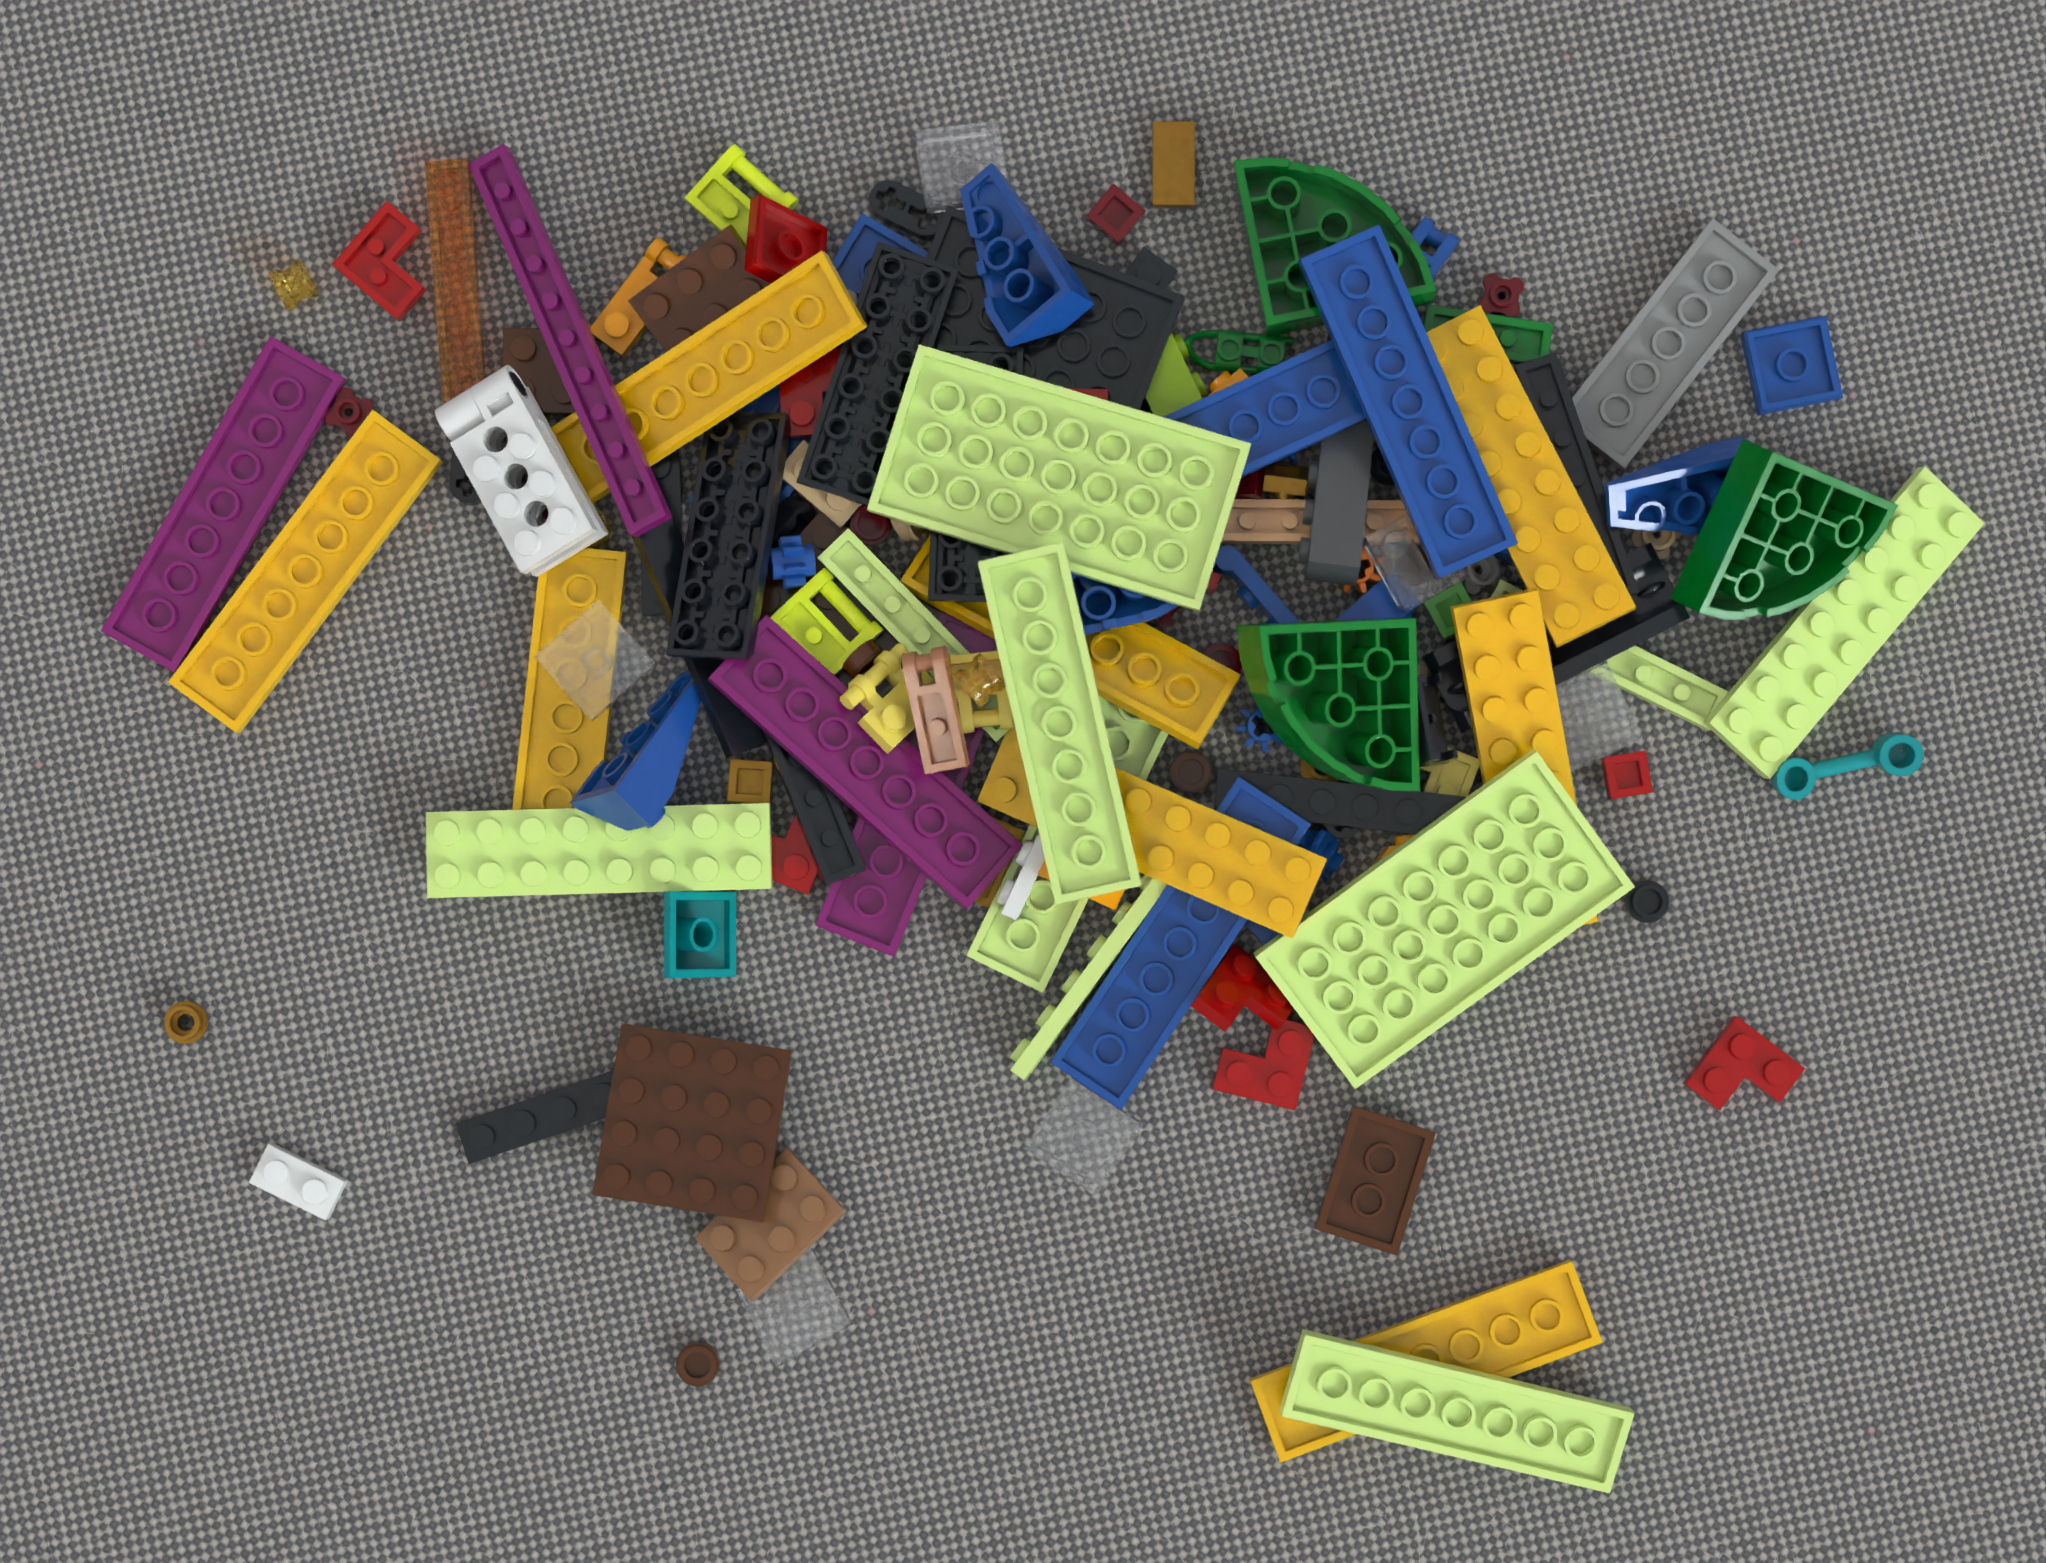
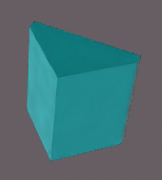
M665 891L664 978L736 977V892Z

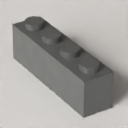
M1367 420L1311 445V448L1319 450L1317 461L1310 460L1307 486L1314 487L1313 499H1305L1302 524L1310 525L1309 538L1301 537L1298 563L1306 564L1305 580L1356 586L1361 565L1374 440Z

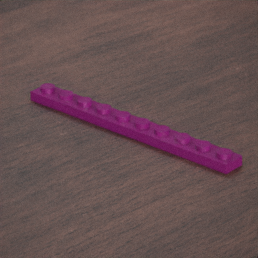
M502 144L469 163L468 166L629 535L637 538L673 518L511 148Z

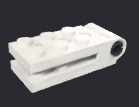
M505 365L435 409V415L442 430L452 441L450 445L520 573L528 574L531 572L532 576L539 577L609 534L529 387L525 386L520 376L510 365ZM507 435L508 442L506 447L502 450L501 444L504 437ZM526 472H528V480L526 484L522 487V477ZM548 508V518L542 524V513Z

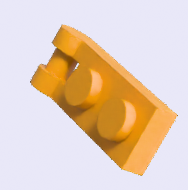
M660 237L650 244L642 260L590 327L594 337L623 358L626 357L648 328L628 300L658 278L653 274V271L659 263L670 270L686 258L684 255L677 256L670 251V245Z

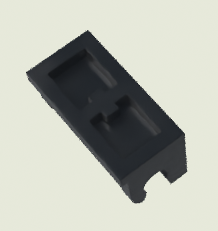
M1443 673L1427 678L1425 674L1417 675L1419 767L1449 763V761L1458 758L1457 749L1448 751L1436 689L1437 685L1444 683Z

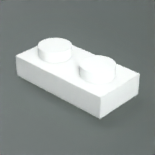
M1037 835L1034 843L1025 840L1015 862L1023 866L1016 882L1007 879L997 901L1005 905L1001 914L1016 921L1045 860L1039 835Z
M274 1143L267 1145L249 1181L250 1184L324 1220L330 1218L348 1182L347 1179Z

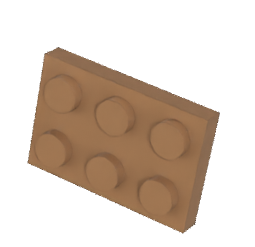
M786 1148L774 1161L765 1222L717 1215L695 1239L750 1301L755 1302L847 1210L794 1152Z

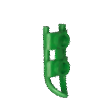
M1203 330L1186 337L1184 343L1189 353V359L1199 367L1214 371L1225 372L1227 370L1234 373L1241 368L1246 374L1255 375L1282 363L1285 355V346H1292L1294 337L1277 335L1266 337V334L1227 330ZM1200 339H1217L1215 363L1200 358L1194 352L1192 342ZM1243 341L1259 343V346H1245ZM1241 358L1257 359V367L1241 365Z

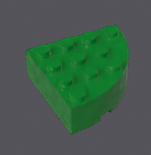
M1272 157L1234 161V179L1266 337L1325 325L1298 261L1377 225H1380L1415 307L1434 302L1436 288L1427 259L1416 239H1413L1394 210L1366 186L1334 169L1317 164L1312 166L1301 162H1291L1290 159Z
M1743 439L1670 598L1698 613L1722 619L1745 620V617L1757 615L1769 617L1783 614L1812 601L1840 582L1850 572L1847 567L1862 551L1868 553L1881 537L1898 505Z
M1390 617L1236 625L1240 660L1249 690L1265 721L1289 749L1310 766L1338 780L1370 788L1420 792L1416 618Z

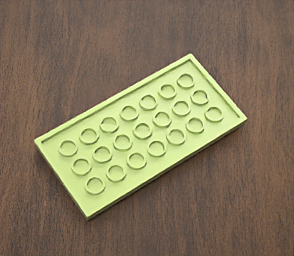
M919 344L867 510L881 516L1007 554L1064 542L1071 573L1200 612L1249 455L1251 443Z
M1533 748L1304 915L1293 939L1283 934H1278L1256 950L1254 955L1356 1089L1635 886L1542 757Z

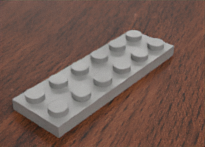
M1712 218L1572 396L1588 445L1621 471L1625 469L1779 272V269Z

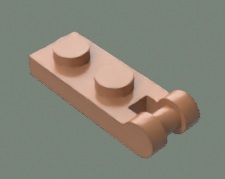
M935 647L931 649V653L918 655L916 651L902 654V668L924 773L929 774L967 767L970 765L951 675V661L947 647ZM933 670L936 683L923 685L922 672Z

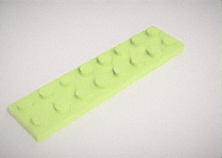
M1918 467L1890 500V502L1897 504L1898 507L1883 534L1868 553L1862 551L1847 567L1850 572L1840 582L1812 601L1802 605L1703 722L1761 777L1770 779L1776 773L1782 762L1791 755L1984 525V522L1928 468Z
M1064 542L978 561L1055 905L1141 886Z
M1099 696L1114 766L1146 780L1168 733ZM1029 825L1021 844L1024 845L1025 840L1034 843L1037 835L1040 836L1038 828ZM1020 849L1015 854L966 956L1044 993L1089 898L1055 905L1050 881L1037 876L1017 921L1001 914L1005 905L997 901L1007 879L1016 882L1023 867L1015 863L1021 851Z
M771 804L664 806L666 812L657 824L650 828L643 827L630 831L621 829L576 808L426 812L427 898L773 889Z
M1302 1329L1279 1408L1282 1417L1606 1493L1611 1492L1635 1414L1627 1406Z

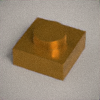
M1270 464L1266 466L1263 491L1271 492L1273 497L1279 499H1294L1296 495L1305 496L1308 468L1283 464Z
M730 759L727 802L771 804L774 762Z

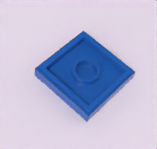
M1826 315L1743 331L1740 334L1757 416L1837 401L1843 398Z

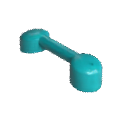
M1888 732L1881 735L1874 742L1872 749L1814 763H1809L1807 760L1796 756H1789L1771 777V783L1779 795L1791 800H1801L1813 790L1816 779L1876 765L1881 771L1895 776L1913 774L1920 768L1924 760V750L1921 743L1914 737L1900 732Z

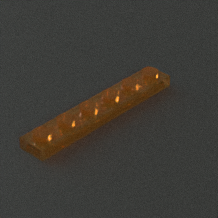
M467 158L425 162L443 404L486 378L471 171L468 166L470 162Z

